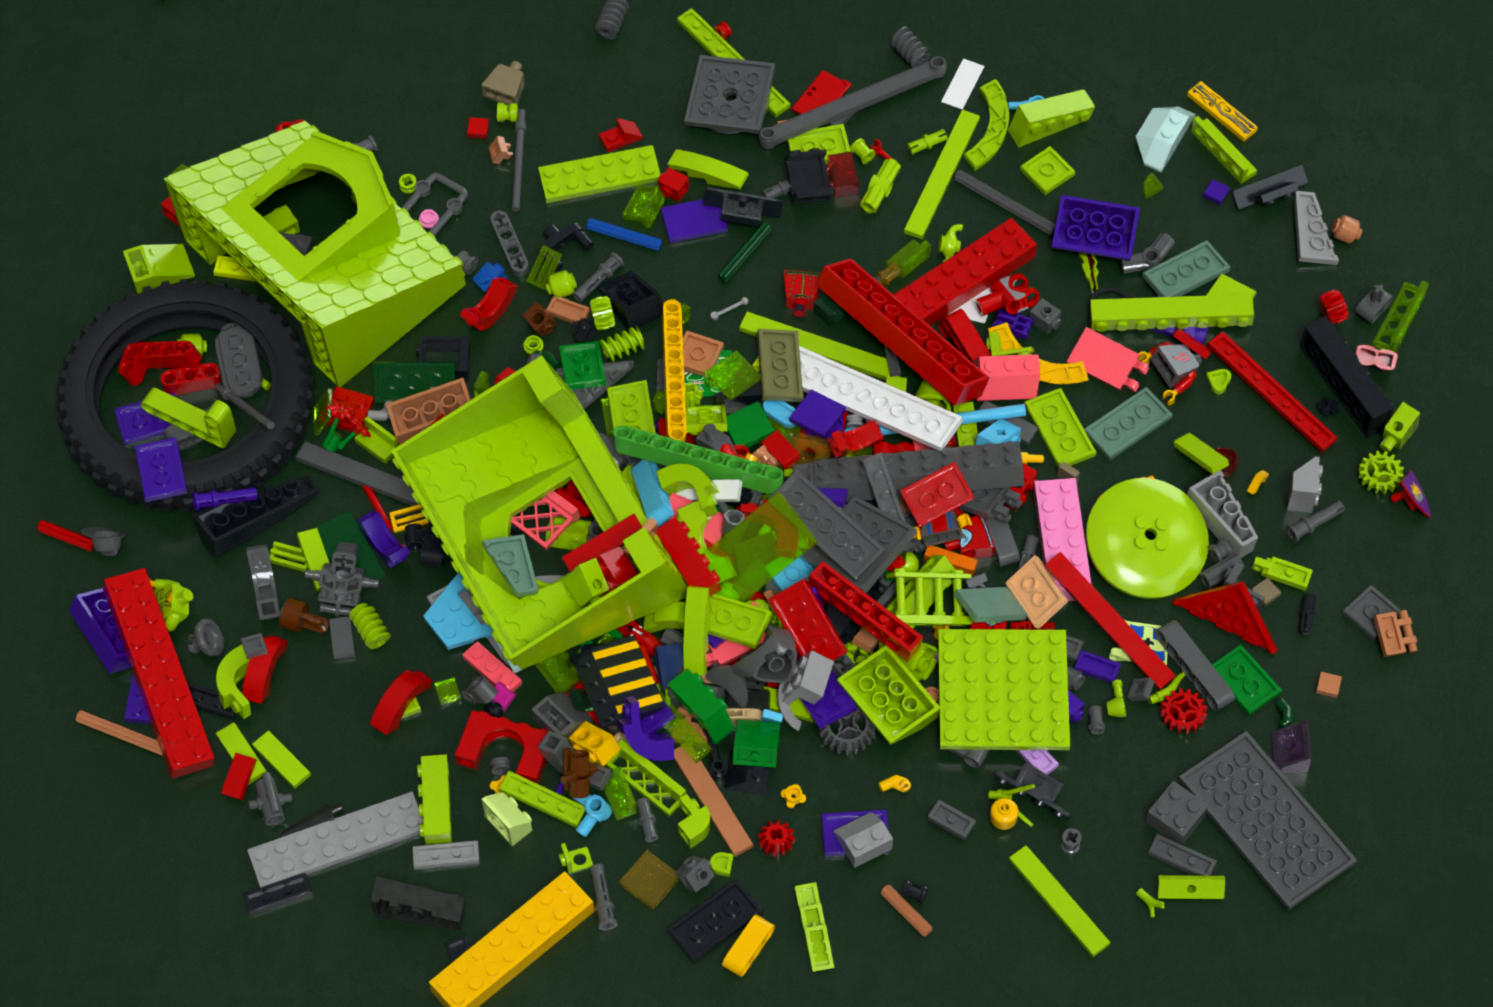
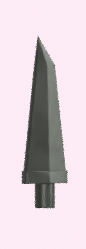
M327 804L282 831L278 838L327 821L331 822L335 820V815L343 812L340 804L332 808Z

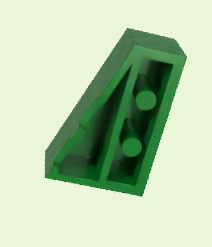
M687 668L670 681L668 686L685 710L699 721L698 725L702 730L705 728L708 731L711 740L716 745L735 730L726 711L728 706L722 698L717 699L715 697L716 694L709 685L706 687L703 685L704 681L698 673L693 674Z

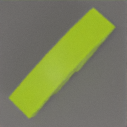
M678 149L675 150L667 163L671 169L686 171L689 177L705 179L709 185L741 189L749 175L748 172L728 163Z
M688 586L686 595L683 648L684 671L688 668L693 674L698 673L699 676H705L707 673L706 653L709 650L708 630L711 627L709 588Z
M814 882L794 886L812 972L834 968L817 884Z

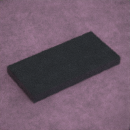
M736 878L668 927L667 932L694 964L747 926L755 914L761 916L763 910Z

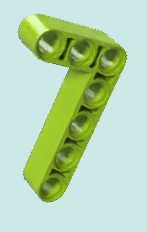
M151 388L140 404L143 410L220 448H225L236 433L231 409L220 400H215L210 409L205 412L164 391Z

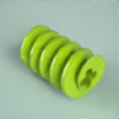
M637 326L636 331L631 327L628 329V333L625 330L621 331V336L617 333L614 334V340L610 336L606 338V342L603 339L599 340L606 360L610 358L612 362H615V355L622 359V352L630 356L629 349H632L634 353H637V346L644 350V340Z
M361 603L351 610L349 618L353 621V625L357 628L365 645L369 649H376L385 644L390 639L391 634L386 632V626H382L383 621L378 619V613H374L375 608L373 606L368 607L367 603Z

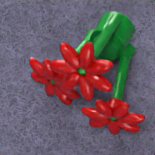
M335 399L330 400L332 405L327 406V408L332 410L331 415L335 418L322 442L324 448L331 452H336L338 448L342 450L345 444L356 434L362 433L364 437L366 435L368 437L371 436L368 427L363 426L361 420L350 415L355 411L352 406L346 403L342 404L341 401ZM345 416L352 419L350 421L355 427L342 441L341 434L336 432L335 428L339 419L344 420Z

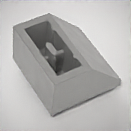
M1315 456L1293 472L1288 491L1287 510L1312 513L1314 505H1318L1322 489V483L1319 482L1323 471V465H1319L1320 457Z

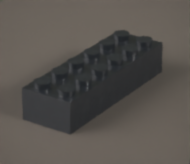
M1326 316L1306 325L1300 344V349L1367 439L1384 431L1394 409L1391 400L1384 396L1379 384L1373 381L1368 369L1361 365L1356 353L1349 349L1346 340L1338 334L1335 325L1329 322Z

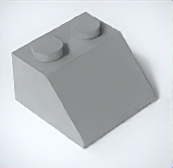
M872 812L833 831L854 868L891 850L893 846V838L885 824Z

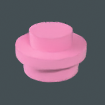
M430 209L424 210L419 217V222L427 229L432 228L439 220L438 214Z

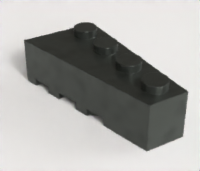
M376 876L371 897L375 918L461 930L466 910L464 897L458 894H447Z

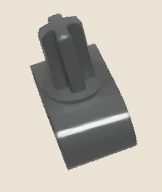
M1381 284L1379 286L1374 285L1373 289L1362 299L1355 310L1356 314L1371 324L1388 308L1394 296L1383 289L1384 286Z

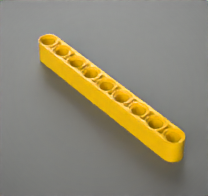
M671 299L665 301L662 311L666 437L685 442L687 430L681 304Z

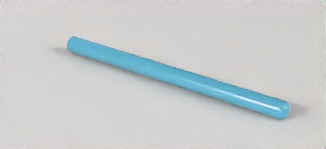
M1025 404L955 414L962 416L963 422L961 425L1026 416ZM879 425L883 435L898 434ZM858 427L846 428L844 432L853 430Z

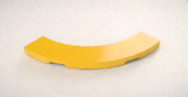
M1007 322L988 328L989 332L997 331L1000 333L1002 351L1023 348L1015 339ZM1039 359V381L1058 385L1078 384L1089 381L1083 361L1056 364Z

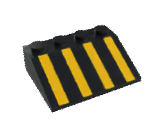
M634 635L590 647L571 657L600 726L604 731L612 735L620 732L617 719L626 718L622 712L625 697L633 696L639 702L640 721L666 707Z

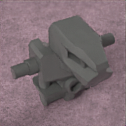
M340 542L335 547L332 564H323L321 571L305 570V578L319 581L321 589L318 601L336 604L335 606L321 603L320 613L335 614L336 617L340 615L349 616L353 608L342 607V605H359L362 587L378 588L379 580L364 577V569L356 567L358 561V548L356 544Z

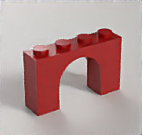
M472 710L455 753L456 764L477 770L483 752L490 742L499 738H511L519 742L524 748L516 774L539 784L547 760L541 754L538 746L549 731L543 728H532L526 723H514L505 717L497 718L490 716L489 713L484 711L476 712Z

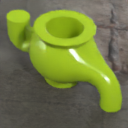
M962 224L953 225L944 236L943 234L940 235L938 253L942 252L945 256V260L943 259L942 263L954 256L955 252L958 253L960 251L961 241L957 240L956 232L962 231Z

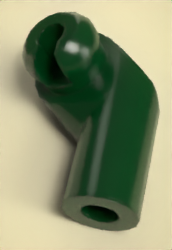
M539 350L533 352L542 355L555 371L557 368H561L562 364L550 352Z
M1282 698L1275 705L1282 712L1283 718L1279 720V725L1283 729H1288L1289 726L1294 724L1295 712Z

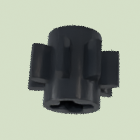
M581 318L577 322L574 321L570 328L573 331L572 333H574L572 337L583 343L590 339L593 340L597 332L593 328L594 323L585 318Z

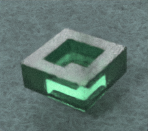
M574 688L569 692L572 705L576 711L591 713L594 710L584 689Z

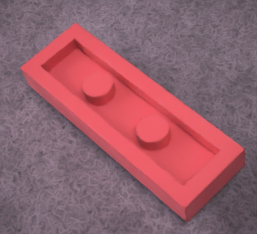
M478 641L462 654L463 659L492 685L495 686L498 682H501L512 692L522 685V680Z

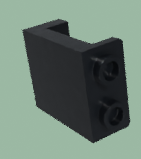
M813 148L806 152L793 150L784 159L793 204L830 201L835 195L834 187L829 185L824 159L827 154L826 150H820L819 148Z

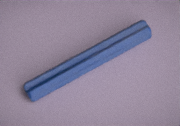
M589 218L587 222V229L654 250H659L662 245L661 239L593 218Z

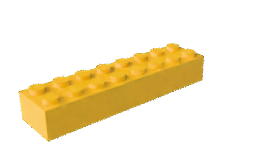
M564 871L430 980L431 992L445 1007H479L595 912L593 901Z

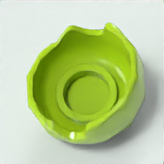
M906 552V556H903L906 564L901 567L906 569V572L917 573L919 571V561L916 555L912 552ZM905 579V583H908L911 579Z

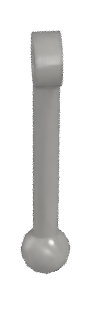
M743 297L741 301L719 312H712L710 315L711 319L717 320L720 315L740 305H747L748 299Z

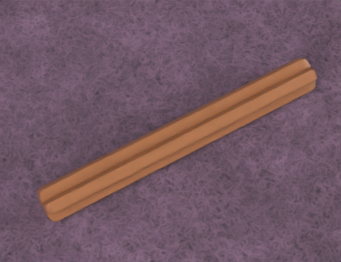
M80 710L76 715V721L80 724L163 756L156 739L83 710Z

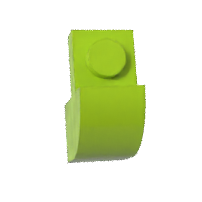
M686 793L679 798L680 808L687 815V818L678 823V833L688 846L692 848L703 841L709 834L710 812L707 805L700 809L698 802L694 798L690 799Z

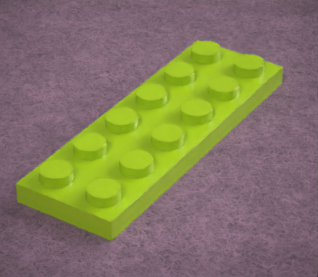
M653 145L538 167L546 203L658 182V178L661 175Z

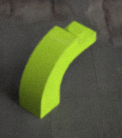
M673 464L656 471L661 488L668 495L671 496L672 492L677 494L686 489H695L701 509L710 517L717 514L715 506L717 505V500L714 495L719 493L718 487L699 468L689 464Z
M675 602L646 615L643 628L650 633L668 628L684 630V627L678 625V620L686 606V602Z
M240 645L229 652L221 661L216 674L218 697L223 708L226 709L231 706L236 714L239 713L245 719L251 715L250 702L236 686L245 677L250 659L246 658L243 646Z

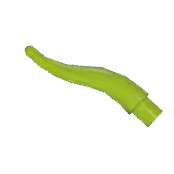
M1181 672L1166 688L1149 696V703L1152 705L1156 702L1164 701L1166 695L1170 696L1171 691H1176L1180 681L1185 677V673Z

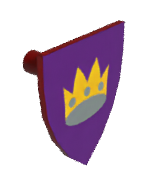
M1411 470L1401 481L1404 489L1391 495V499L1395 503L1404 498L1411 511L1418 508L1430 518L1431 514L1426 497Z

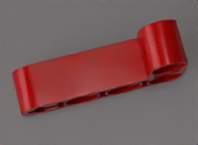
M958 309L942 318L939 322L938 327L945 339L952 338L959 351L972 363L979 356H992L963 309Z
M190 341L131 343L124 350L118 371L131 386H136L143 381L147 369L193 367L200 363L202 355Z

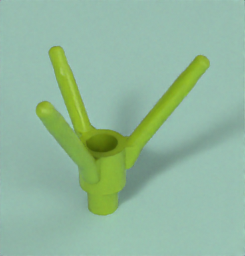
M1031 784L1010 790H990L989 799L1008 798L1012 800L1013 794L1033 789L1035 785ZM1019 811L1018 817L1032 827L1033 823Z

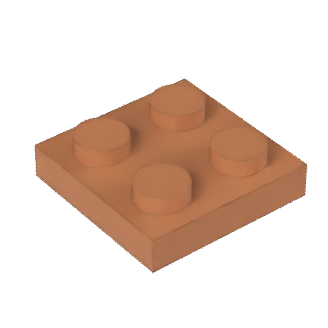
M686 331L683 337L684 370L710 378L723 351L724 342Z

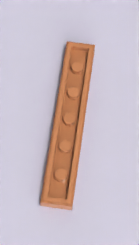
M687 742L674 749L676 764L702 806L707 805L710 819L731 853L734 854V857L753 848L752 841L691 743Z

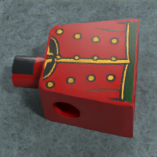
M784 270L786 307L794 309V316L803 317L806 310L815 309L821 290L817 286L821 273Z

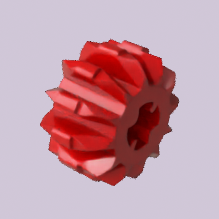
M1338 290L1327 291L1320 295V309L1329 322L1339 324L1348 318V306L1343 295Z
M779 819L776 821V824L769 820L768 827H761L762 833L758 834L760 848H765L766 855L773 852V857L775 858L777 853L780 852L784 857L785 850H792L791 844L795 843V837H793L794 830L788 829L787 822L780 825Z

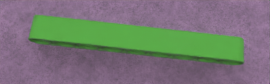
M618 426L613 430L614 449L616 452L665 466L673 464L693 465L703 471L709 478L715 480H741L743 482L742 487L772 495L784 483L783 471L774 466L628 426Z

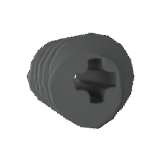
M626 0L605 1L603 10L595 24L596 32L604 39H616L624 16L629 9V4Z
M904 26L894 34L891 45L905 58L912 68L928 62L931 54L927 53L928 48L923 46L921 41L918 42L919 39L914 36L913 32L909 31L907 26Z

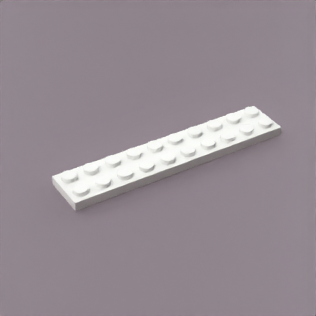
M799 346L803 391L809 393L812 389L846 406L847 411L870 421L875 420L881 426L940 452L945 448L963 422L962 416Z

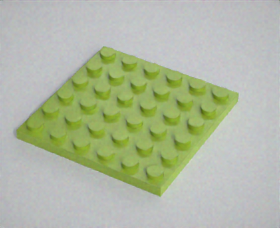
M938 629L939 706L941 707L939 712L940 749L1070 750L1066 630Z

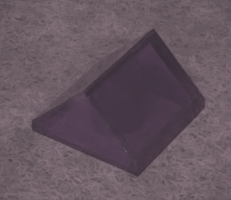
M1305 719L1271 732L1274 764L1282 773L1308 772L1312 761L1308 720Z

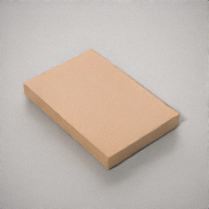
M1036 555L1005 582L1037 629L1043 626L1068 602L1053 577Z

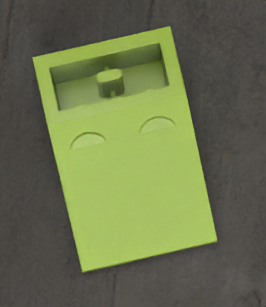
M183 244L140 245L123 251L137 294L142 292L143 287L149 285L153 289L161 286V282L169 281L170 284L180 282L181 279L195 277Z

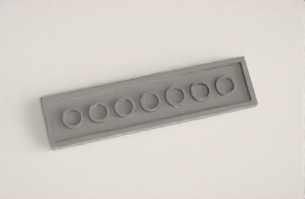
M409 792L335 818L331 822L327 821L247 850L261 888L303 873L307 875L420 834V824L424 823L423 818L419 815V808L414 794Z

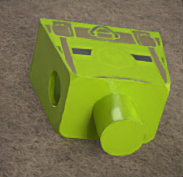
M1402 402L1384 428L1383 441L1379 445L1380 448L1388 453L1393 447L1401 449L1418 428L1420 412Z

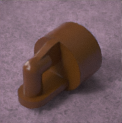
M289 598L285 601L279 616L281 628L300 633L303 628L318 633H325L329 629V622L326 618L309 613V603L294 598Z

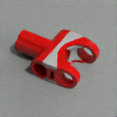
M1014 274L995 281L991 286V294L976 299L975 302L981 316L1002 308L1009 314H1016L1037 304L1040 294L1035 288L1027 287L1028 280L1023 274ZM1023 279V283L1020 286H1015L1017 280ZM1035 293L1034 298L1028 301L1027 297L1029 294Z

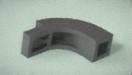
M267 544L246 548L260 620L279 617L280 605Z
M549 730L538 746V749L543 757L563 775V748L575 750L570 745L567 737ZM596 764L598 771L590 777V787L603 791L613 773L610 769Z

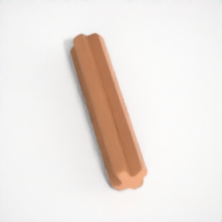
M886 885L881 890V895L922 936L925 937L932 931V926L891 885Z

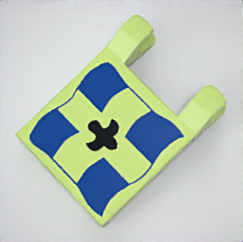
M1126 621L1167 665L1168 653L1155 635V630L1162 626ZM1111 649L1109 654L1110 660L1131 661L1121 649Z

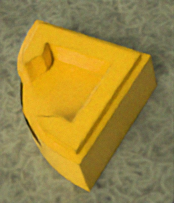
M1264 470L1258 472L1247 492L1252 495L1255 494L1260 484L1266 481L1269 473Z

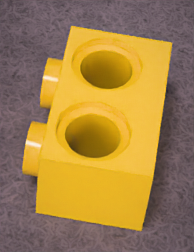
M587 721L568 738L574 750L587 751L590 762L592 764L597 763L603 767L620 750L612 734Z

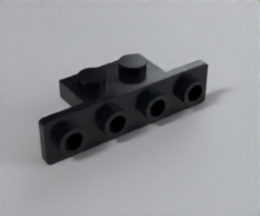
M1298 165L1232 190V195L1237 209L1254 203L1269 205L1274 203L1278 197L1284 199L1292 196V192L1298 190L1299 186L1307 184L1308 180L1303 165Z
M706 187L703 205L722 208L721 220L760 227L761 215L778 218L781 216L783 200Z
M1025 763L1016 780L995 770L996 780L1006 786L1008 783L1016 786V788L1034 784L1035 788L1018 793L1024 797L1027 794L1035 798L1033 802L1043 808L1046 805L1054 809L1052 813L1062 819L1065 816L1070 818L1071 813L1053 803L1064 784L1028 763Z

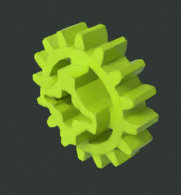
M1376 451L1375 456L1369 453L1367 458L1364 457L1358 469L1360 471L1358 478H1363L1362 485L1368 484L1367 490L1374 488L1376 494L1379 490L1386 494L1387 489L1394 492L1395 487L1399 488L1404 474H1402L1404 467L1400 466V460H1394V454L1389 457L1387 456V451L1383 455Z

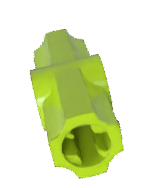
M892 158L886 159L877 175L874 174L872 176L868 191L860 203V207L865 212L870 214L876 213L884 197L887 198L893 187V181L901 169V165Z

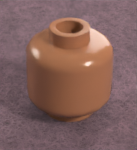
M1342 215L1334 220L1331 232H1333L1335 239L1351 244L1355 239L1359 240L1362 229H1360V222L1358 220Z

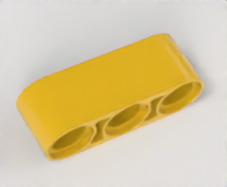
M755 914L727 953L722 966L739 977H743L771 937L775 925Z

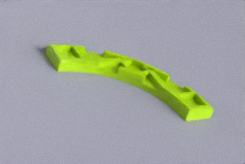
M996 79L980 87V92L989 109L987 131L983 139L972 149L964 153V158L974 171L985 165L998 152L1008 131V103L1006 95Z

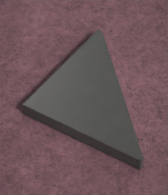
M633 360L603 363L606 386L572 390L583 409L607 391L608 387L613 386L634 368ZM557 368L556 372L564 380L562 368Z

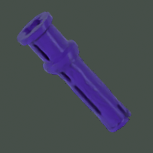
M255 487L224 492L210 490L209 493H192L195 511L207 507L215 509L222 504L257 500V490Z

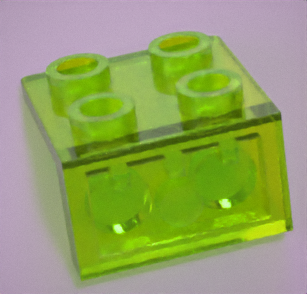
M737 350L705 371V385L709 389L717 386L729 400H733L761 380L760 374Z

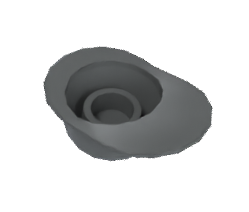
M87 527L81 530L83 535L91 538L94 550L105 556H116L121 548L122 537L126 535L125 533H119L103 527Z

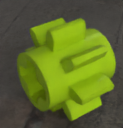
M694 383L685 384V406L692 408L696 404L700 405L703 391L698 390V385Z

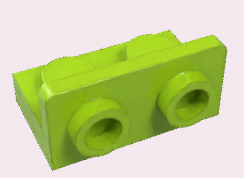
M561 516L553 517V525H562L566 519ZM578 520L576 523L572 522L550 547L568 550L578 548L587 542L589 526L592 522ZM546 531L547 541L551 537V531Z

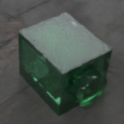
M825 293L816 299L813 304V312L829 327L839 323L844 318L845 310Z

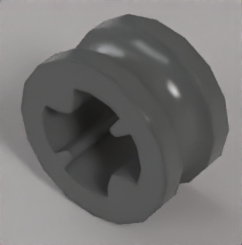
M507 757L492 759L490 761L492 766L491 772L495 775L508 773L510 771L509 759Z

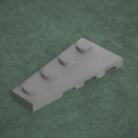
M1295 191L1293 197L1298 261L1337 265L1339 259L1333 251L1334 245L1328 237V228L1326 223H1323L1322 212L1315 193Z

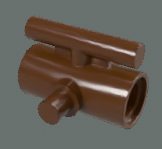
M563 748V776L560 778L563 790L569 791V795L573 798H585L590 794V777L598 771V767L596 764L590 765L589 753L587 751H572L571 748Z

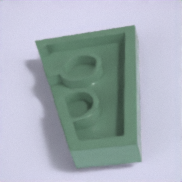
M524 534L482 541V546L516 597L538 594L539 590Z

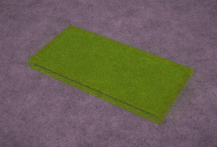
M778 492L702 554H705L711 564L708 567L710 570H715L721 578V581L718 583L722 589L715 594L744 602L819 541L783 494Z

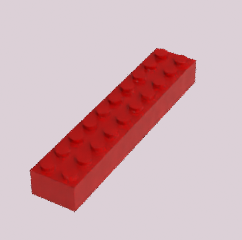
M850 258L824 266L817 286L826 295L831 297L838 306L847 311L852 318L862 324L866 330L877 337L881 343L885 344L895 355L900 357L907 366L911 367L921 378L930 383L936 391L946 397L950 403L956 406L982 396L990 377L854 260Z
M143 568L104 579L103 591L171 779L212 767L214 756L146 569Z

